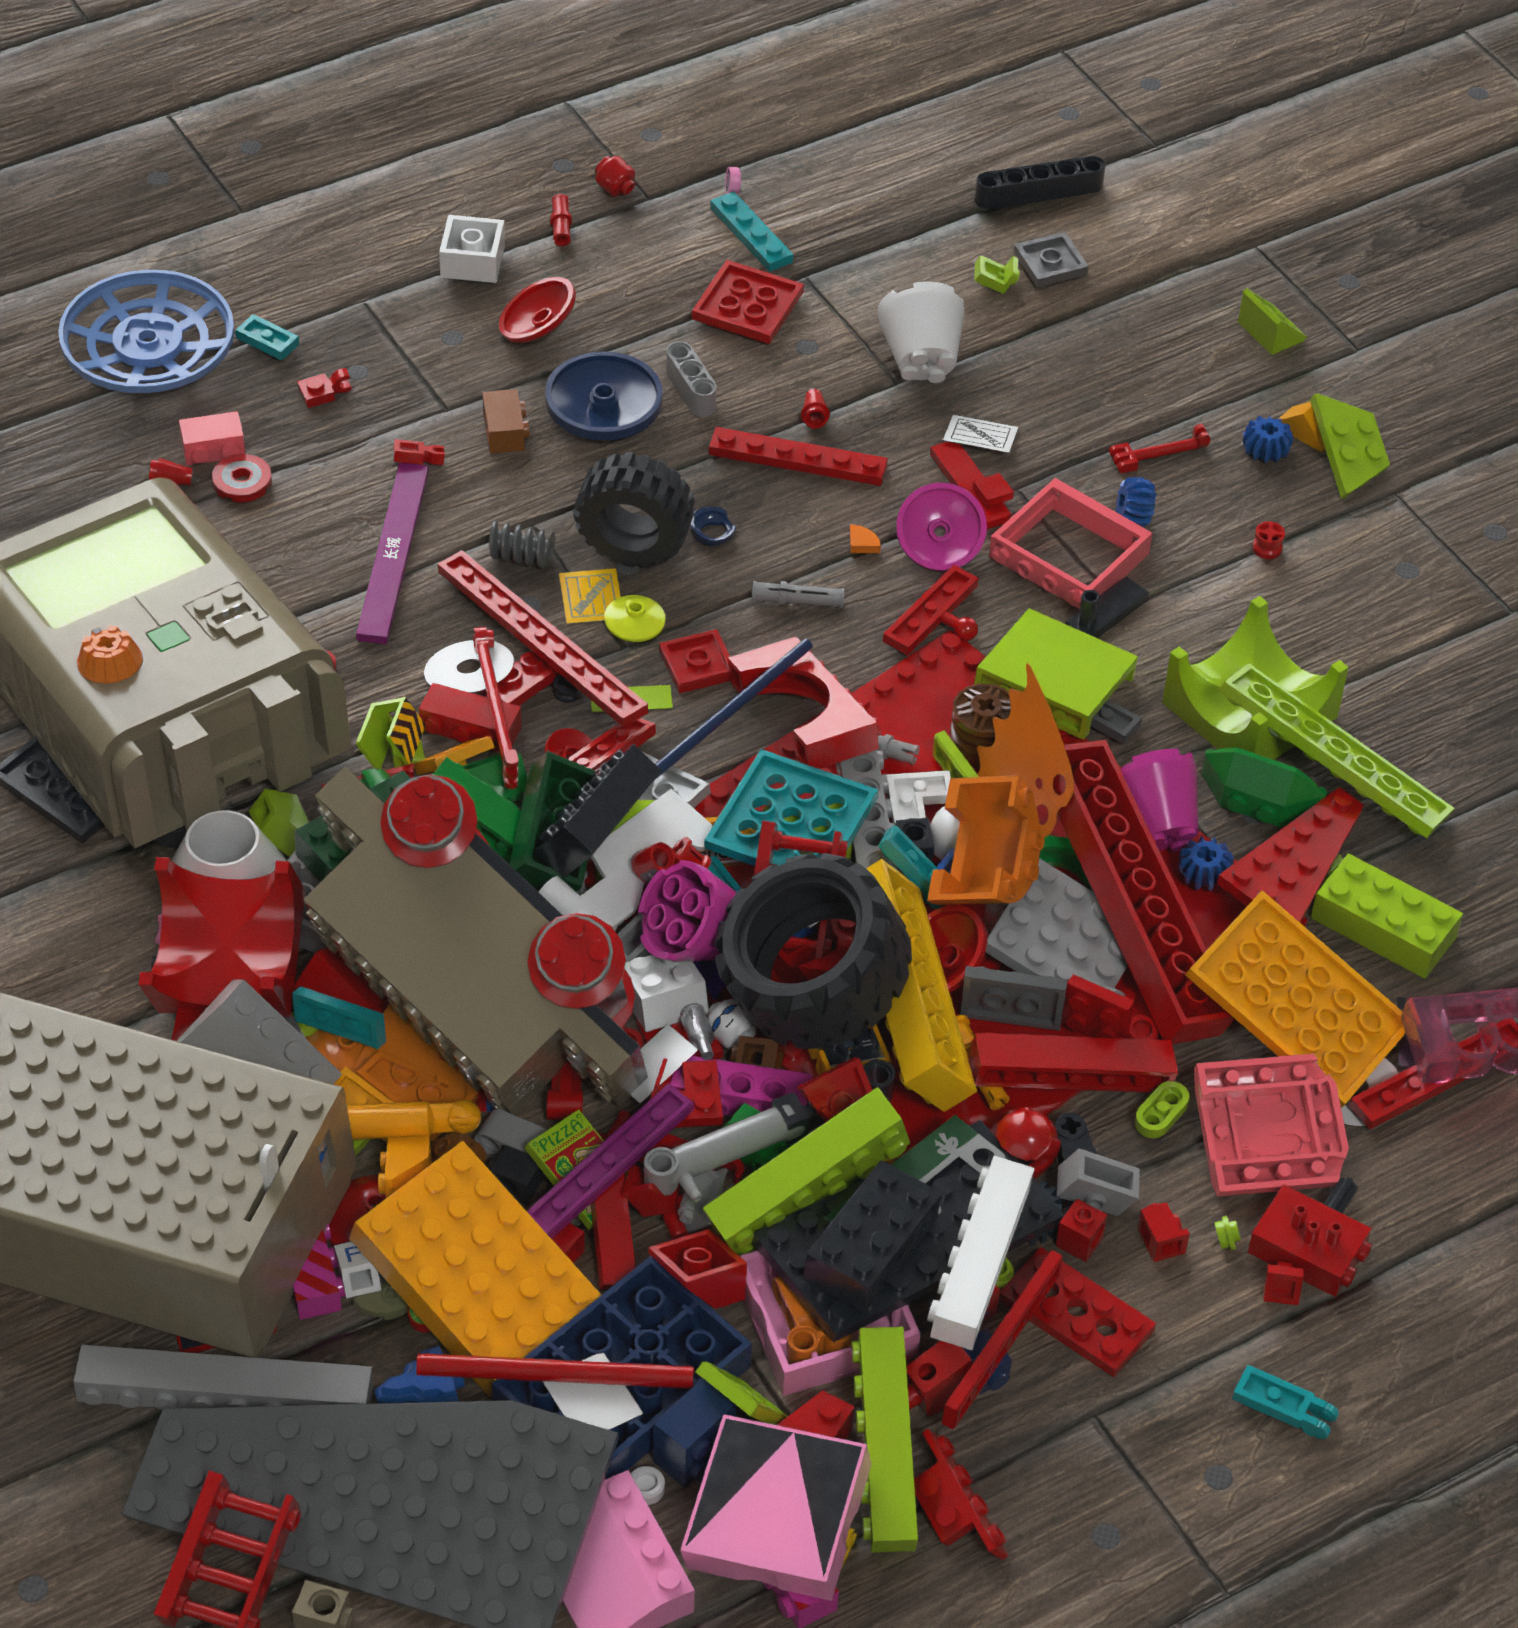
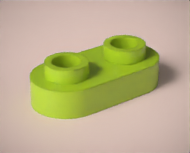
M1174 1081L1160 1084L1137 1110L1135 1118L1137 1131L1148 1138H1159L1165 1135L1187 1110L1189 1102L1187 1088L1181 1083Z

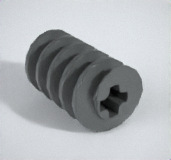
M494 520L489 536L490 555L493 559H498L502 554L504 561H510L514 557L515 563L520 564L525 559L526 564L529 566H533L537 561V565L540 568H545L554 551L555 532L552 531L549 539H545V531L543 529L535 537L533 527H529L524 535L522 534L521 525H517L514 532H510V524L506 522L502 530H499L498 521Z

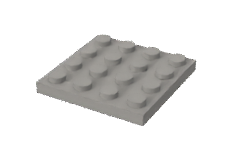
M1039 858V876L1037 880L1033 881L1030 889L1022 899L1008 904L988 936L986 953L1022 974L1052 976L1066 979L1067 982L1072 974L1104 988H1115L1128 964L1095 893Z

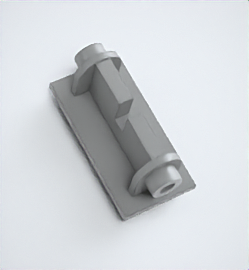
M726 1168L715 1172L710 1170L693 1177L699 1186L702 1198L700 1201L694 1202L685 1192L678 1209L679 1220L686 1224L685 1227L688 1233L711 1225L703 1207L722 1193L723 1183L727 1174Z

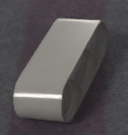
M681 341L671 343L667 347L666 372L694 415L699 417L712 415L716 410V383L688 343Z
M494 1109L475 1135L474 1140L479 1142L485 1148V1152L492 1156L498 1157L505 1145L528 1154L524 1149L527 1143L548 1129L506 1111Z

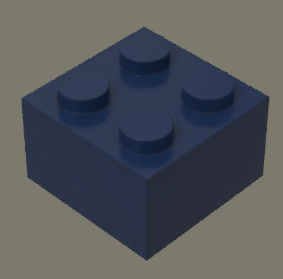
M704 1378L701 1379L653 1423V1462L684 1488L692 1481L702 1479L723 1414L736 1417L737 1405Z

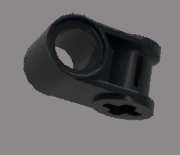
M1064 1113L1057 1118L1055 1128L1058 1139L1061 1141V1147L1056 1156L1058 1166L1079 1148L1098 1154L1092 1144L1086 1122L1080 1115Z

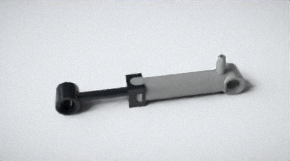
M875 1059L868 1061L864 1064L863 1068L872 1090L878 1087L887 1100L891 1102L895 1082L894 1067L885 1060ZM791 1092L772 1100V1108L672 1149L665 1147L652 1149L644 1159V1184H655L666 1196L673 1193L680 1183L692 1201L698 1202L701 1200L702 1194L693 1177L783 1140L787 1146L794 1144L809 1135L810 1118L819 1114L810 1104L803 1106L796 1094Z

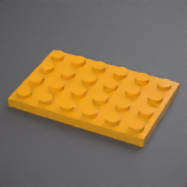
M1263 890L1185 974L1278 1057L1314 1054L1318 1059L1316 1063L1325 1075H1330L1336 1083L1341 1108L1415 1023Z

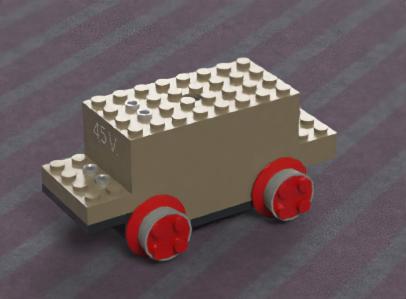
M344 767L315 795L320 804L317 810L323 816L322 820L328 826L327 830L333 836L332 840L345 853L349 849L351 850V853L303 899L309 909L306 915L312 920L311 924L317 929L316 933L321 937V942L333 954L339 950V955L345 960L344 964L357 977L363 973V978L369 983L368 987L381 1000L387 996V1001L391 1004V1009L405 1023L410 1019L412 1021L411 1024L416 1029L415 1032L425 1043L430 1045L434 1042L436 1044L435 1047L440 1052V1057L450 1067L454 1068L458 1065L460 1072L464 1075V1080L475 1091L478 1092L482 1088L485 1091L484 1095L488 1098L487 1102L494 1109H500L516 1115L567 1062L571 1063L569 1066L580 1078L584 1080L588 1076L592 1080L591 1082L595 1086L594 1090L607 1103L613 1100L618 1106L648 1078L640 1045L623 1030L633 1012L635 993L632 979L624 969L626 957L622 940L611 925L596 916L580 913L563 916L489 846L479 829L476 828L478 819L475 804L463 786L443 776L428 774L413 777L395 788L384 804L353 773Z

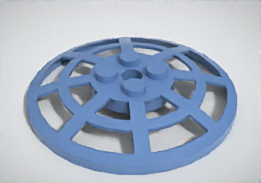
M139 270L108 277L83 290L66 307L61 317L58 331L60 348L65 360L84 379L110 390L127 393H152L179 388L198 380L212 371L224 359L232 345L234 323L227 301L209 284L179 272ZM158 285L155 298L136 299L121 304L112 293L116 290L132 286ZM169 287H179L205 298L208 302L197 311H194L182 303L167 300ZM100 297L109 307V310L105 311L95 320L90 329L74 323L83 309ZM140 308H153L152 313H140L133 316L127 313L128 311ZM165 309H169L187 318L177 323L171 317L163 314ZM217 309L224 321L226 336L222 339L209 341L208 328L203 319ZM116 317L120 323L114 329L113 334L100 332L111 319ZM195 325L200 334V342H183L182 333ZM70 333L87 338V351L91 360L76 362L69 349ZM146 339H153L152 341L144 342ZM96 341L112 344L115 353L100 358L96 350ZM220 349L205 365L193 372L188 371L199 362L205 351ZM196 351L192 358L182 366L174 361L180 352ZM124 362L134 368L131 374H126L113 369L110 365ZM163 366L169 371L158 375L143 376L146 368ZM100 368L103 372L113 377L127 380V382L112 381L97 376L88 370ZM175 376L178 377L176 379H171L163 382L139 384L140 382L161 381Z

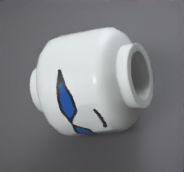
M734 999L716 1002L707 1012L706 1029L708 1033L727 1049H732L734 1045H738L739 1035L754 1037L756 1034L755 1026H753Z

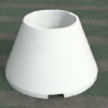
M221 810L207 813L191 824L172 861L186 870L205 876L223 879H253L275 871L276 861H287V859L249 817L239 812Z

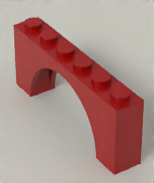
M795 636L729 657L731 685L740 693L801 641ZM811 650L757 694L788 693L801 695L819 702L826 708L815 720L793 730L796 758L803 764L820 769L879 749L878 736L881 734V729L875 717L872 718L866 712L863 704L858 703L852 697L849 689L844 688L838 682L837 677L825 668L823 662L818 660Z

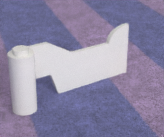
M670 789L611 833L595 853L590 856L603 878L601 881L580 896L559 876H555L540 889L539 893L563 916L573 913L596 916L611 925L614 931H616L619 924L636 912L644 887V882L632 869L631 860L633 855L658 842H663L672 848L684 837H689L692 840L691 845L698 851L708 850L705 849L704 840L713 825L674 790Z

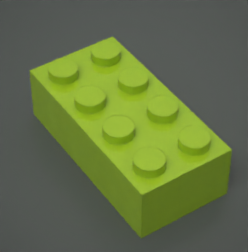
M1348 853L1316 893L1311 919L1426 979L1457 938L1463 913Z

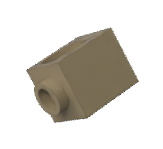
M305 1580L292 1611L294 1628H350L354 1617V1608L350 1607L349 1592ZM322 1610H331V1611H333L332 1613H330V1614H328V1615H319V1614H318V1613H319L320 1611H322Z

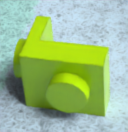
M982 255L975 261L974 281L1002 294L1006 292L1010 285H1015L1020 276L1018 258L1014 256L1011 257L1005 266Z

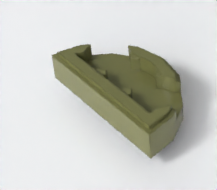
M388 1282L381 1285V1291L353 1298V1306L365 1316L370 1314L374 1317H384V1320H390L403 1316L408 1312L407 1303Z

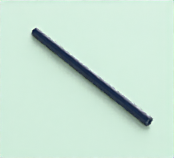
M804 638L655 764L662 770L657 778L813 648L812 643L807 638Z

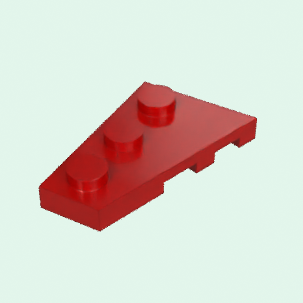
M856 1057L796 1087L825 1122L872 1091L860 1058Z

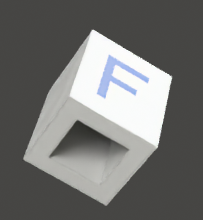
M353 1242L334 1246L339 1275L342 1277L346 1298L381 1291L377 1269Z

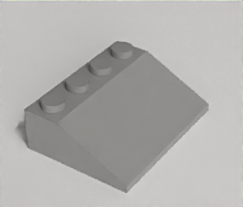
M244 979L232 980L178 1039V1042L334 1084L342 1075L333 1064Z

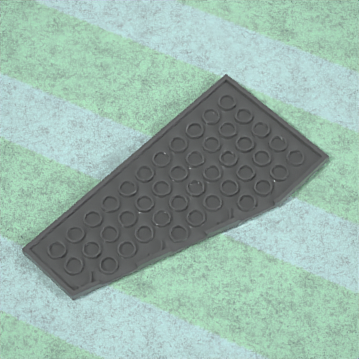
M513 1400L163 1409L122 1515L125 1518L184 1536L210 1470L223 1474L230 1485L231 1493L279 1508L282 1507L286 1494L294 1496L300 1506L301 1518L296 1531H290L277 1565L278 1567L470 1628H553L619 1435L611 1430ZM226 1508L224 1511L220 1510L215 1524H217L218 1529L268 1544L275 1522ZM214 1543L212 1544V1546H216L256 1560H262V1558L250 1554H246L237 1550L223 1547Z

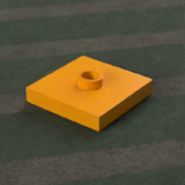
M488 736L467 741L416 762L414 768L417 775L434 772L446 757L464 766L467 765L465 759L495 747L491 737Z

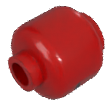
M607 156L603 158L595 169L596 183L612 197H617L621 194L626 196L636 185L634 182L636 171L620 156Z

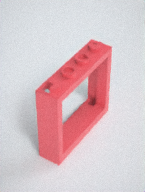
M1054 478L991 535L989 557L1080 609L1081 596L1084 591L1094 590L1099 595H1102L1127 576L1149 555L1152 532ZM1051 510H1055L1120 547L1125 552L1087 586L1015 543Z

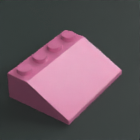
M627 1470L604 1480L562 1601L575 1628H659L693 1613L695 1589L630 1472Z

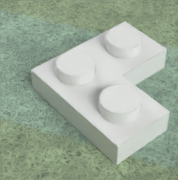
M950 771L886 774L888 780L887 795L888 799H891L892 823H895V826L896 820L926 818L924 805L946 803L951 778Z

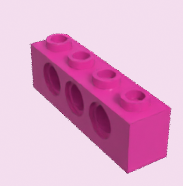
M691 1056L686 1062L708 1060H704L702 1057ZM716 1060L723 1116H734L744 1103L763 1112L772 1108V1100L774 1098L777 1099L791 1092L796 1094L803 1106L809 1104L796 1087L811 1080L812 1074ZM682 1065L673 1073L671 1085L678 1091L684 1090Z

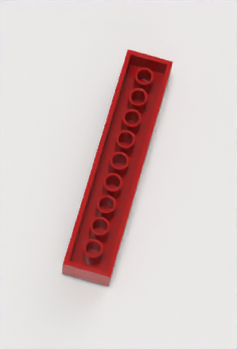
M1100 740L1064 745L1073 774L1074 793L1067 806L1061 807L1057 814L1162 1039L1172 1040V1044L1221 1036L1235 1018L1185 976L1207 949L1107 741ZM1060 774L1056 775L1053 780V789L1057 795H1062L1066 789L1065 779Z

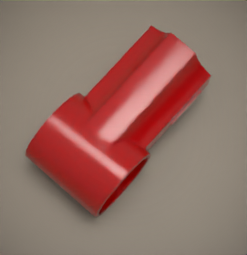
M567 1062L552 1078V1087L548 1089L547 1120H563L577 1110H580L581 1113L583 1111L582 1078L569 1066L570 1062Z

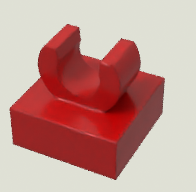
M1278 1260L1277 1265L1268 1264L1263 1301L1299 1306L1304 1278L1303 1268L1292 1267V1262Z

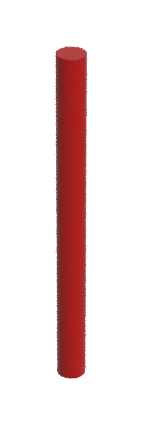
M418 1353L416 1375L692 1389L694 1366Z

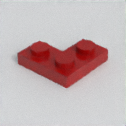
M717 1061L682 1062L684 1090L679 1092L694 1103V1110L675 1128L723 1125ZM651 1092V1099H652L658 1092Z

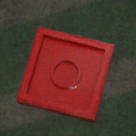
M717 629L659 643V653L679 694L731 681L728 662L730 655Z

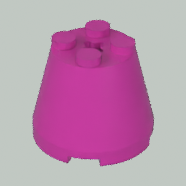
M1162 749L1132 757L1133 762L1124 765L1120 770L1159 851L1170 848L1172 852L1181 851L1183 848H1186L1189 840L1193 839L1199 831L1197 767L1193 754L1190 752L1180 755L1178 749Z
M680 860V863L671 866L667 870L660 869L647 885L639 906L638 913L643 914V934L640 938L644 947L653 956L671 962L715 961V956L720 954L715 946L718 925L720 921H726L729 915L726 907L737 892L707 868L691 861Z

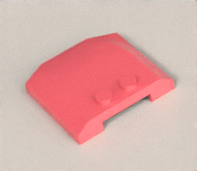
M1314 1054L1196 1063L1194 1068L1195 1095L1211 1183L1217 1197L1279 1192L1283 1184L1294 1190L1335 1187L1339 1182L1341 1169L1349 1149L1337 1085L1331 1076H1326L1316 1063L1318 1059Z

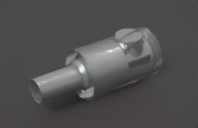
M688 1004L680 1012L688 1040L696 1049L700 1050L704 1060H709L714 1056L711 1048L714 1034L708 1017L701 1004Z

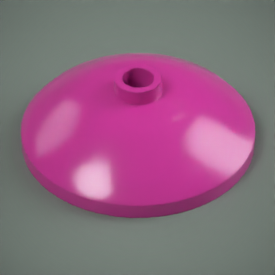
M932 483L918 488L903 502L897 517L896 532L901 548L914 563L928 570L942 572L948 571L953 565L961 568L977 556L985 541L987 521L982 506L970 492L950 483ZM941 528L946 534L939 537L934 531Z

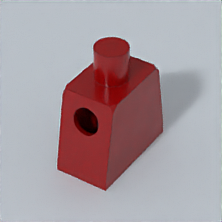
M939 1341L906 1366L909 1410L919 1405L926 1416H933L944 1410L946 1402L972 1366V1359L962 1347Z

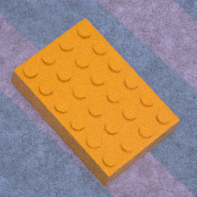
M461 1141L358 1219L353 1226L349 1238L451 1355L524 1358L601 1296L599 1291L464 1141ZM473 1378L489 1398H492V1383L497 1379Z

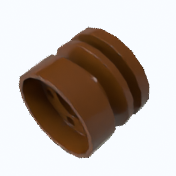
M980 683L968 686L960 691L953 701L950 738L968 763L974 768H980L977 746L990 747L994 744L995 730L993 718L1007 719L1011 711L1009 691L994 684Z

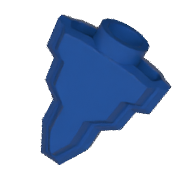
M438 1345L421 1351V1353L443 1354ZM417 1360L406 1364L403 1374L388 1378L374 1390L378 1404L460 1402L457 1389L463 1388L465 1384L464 1378L418 1376L416 1375Z

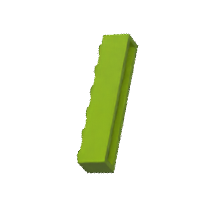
M904 1327L860 1328L858 1341H852V1362L859 1363L860 1375L854 1376L855 1398H861L862 1410L856 1411L857 1433H863L864 1444H867L872 1463L861 1499V1504H868V1517L862 1519L863 1540H870L871 1553L915 1551L918 1542Z

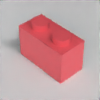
M238 411L179 420L186 465L221 461L231 455L245 454L244 437Z

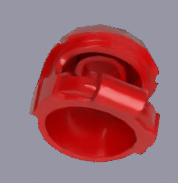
M1021 1108L1007 1114L998 1123L997 1133H994L1001 1147L1010 1155L1026 1161L1032 1160L1027 1166L1035 1168L1033 1178L1036 1179L1053 1164L1061 1147V1141L1058 1139L1057 1131L1052 1121L1031 1108Z

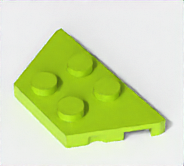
M1317 393L1311 397L1310 402L1340 497L1344 499L1354 490L1368 483L1373 477H1377L1390 466L1374 413Z

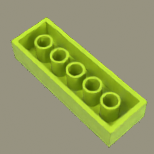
M878 1087L704 1206L703 1210L714 1231L739 1256L759 1251L752 1242L754 1232L766 1226L770 1227L784 1220L786 1216L848 1188L849 1185L859 1178L866 1179L880 1160L885 1161L888 1158L895 1159L906 1150V1146L910 1144L902 1118Z

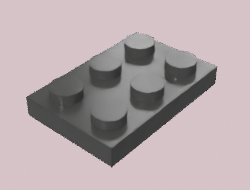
M966 966L960 1015H965L970 1019L1060 1031L1067 980L1052 976L1022 974L1016 971L1007 972L986 967Z

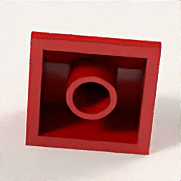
M710 1229L648 1247V1254L684 1287L714 1309L745 1300L747 1262Z

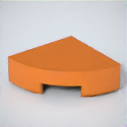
M850 524V553L881 552L880 540L874 532L863 526Z

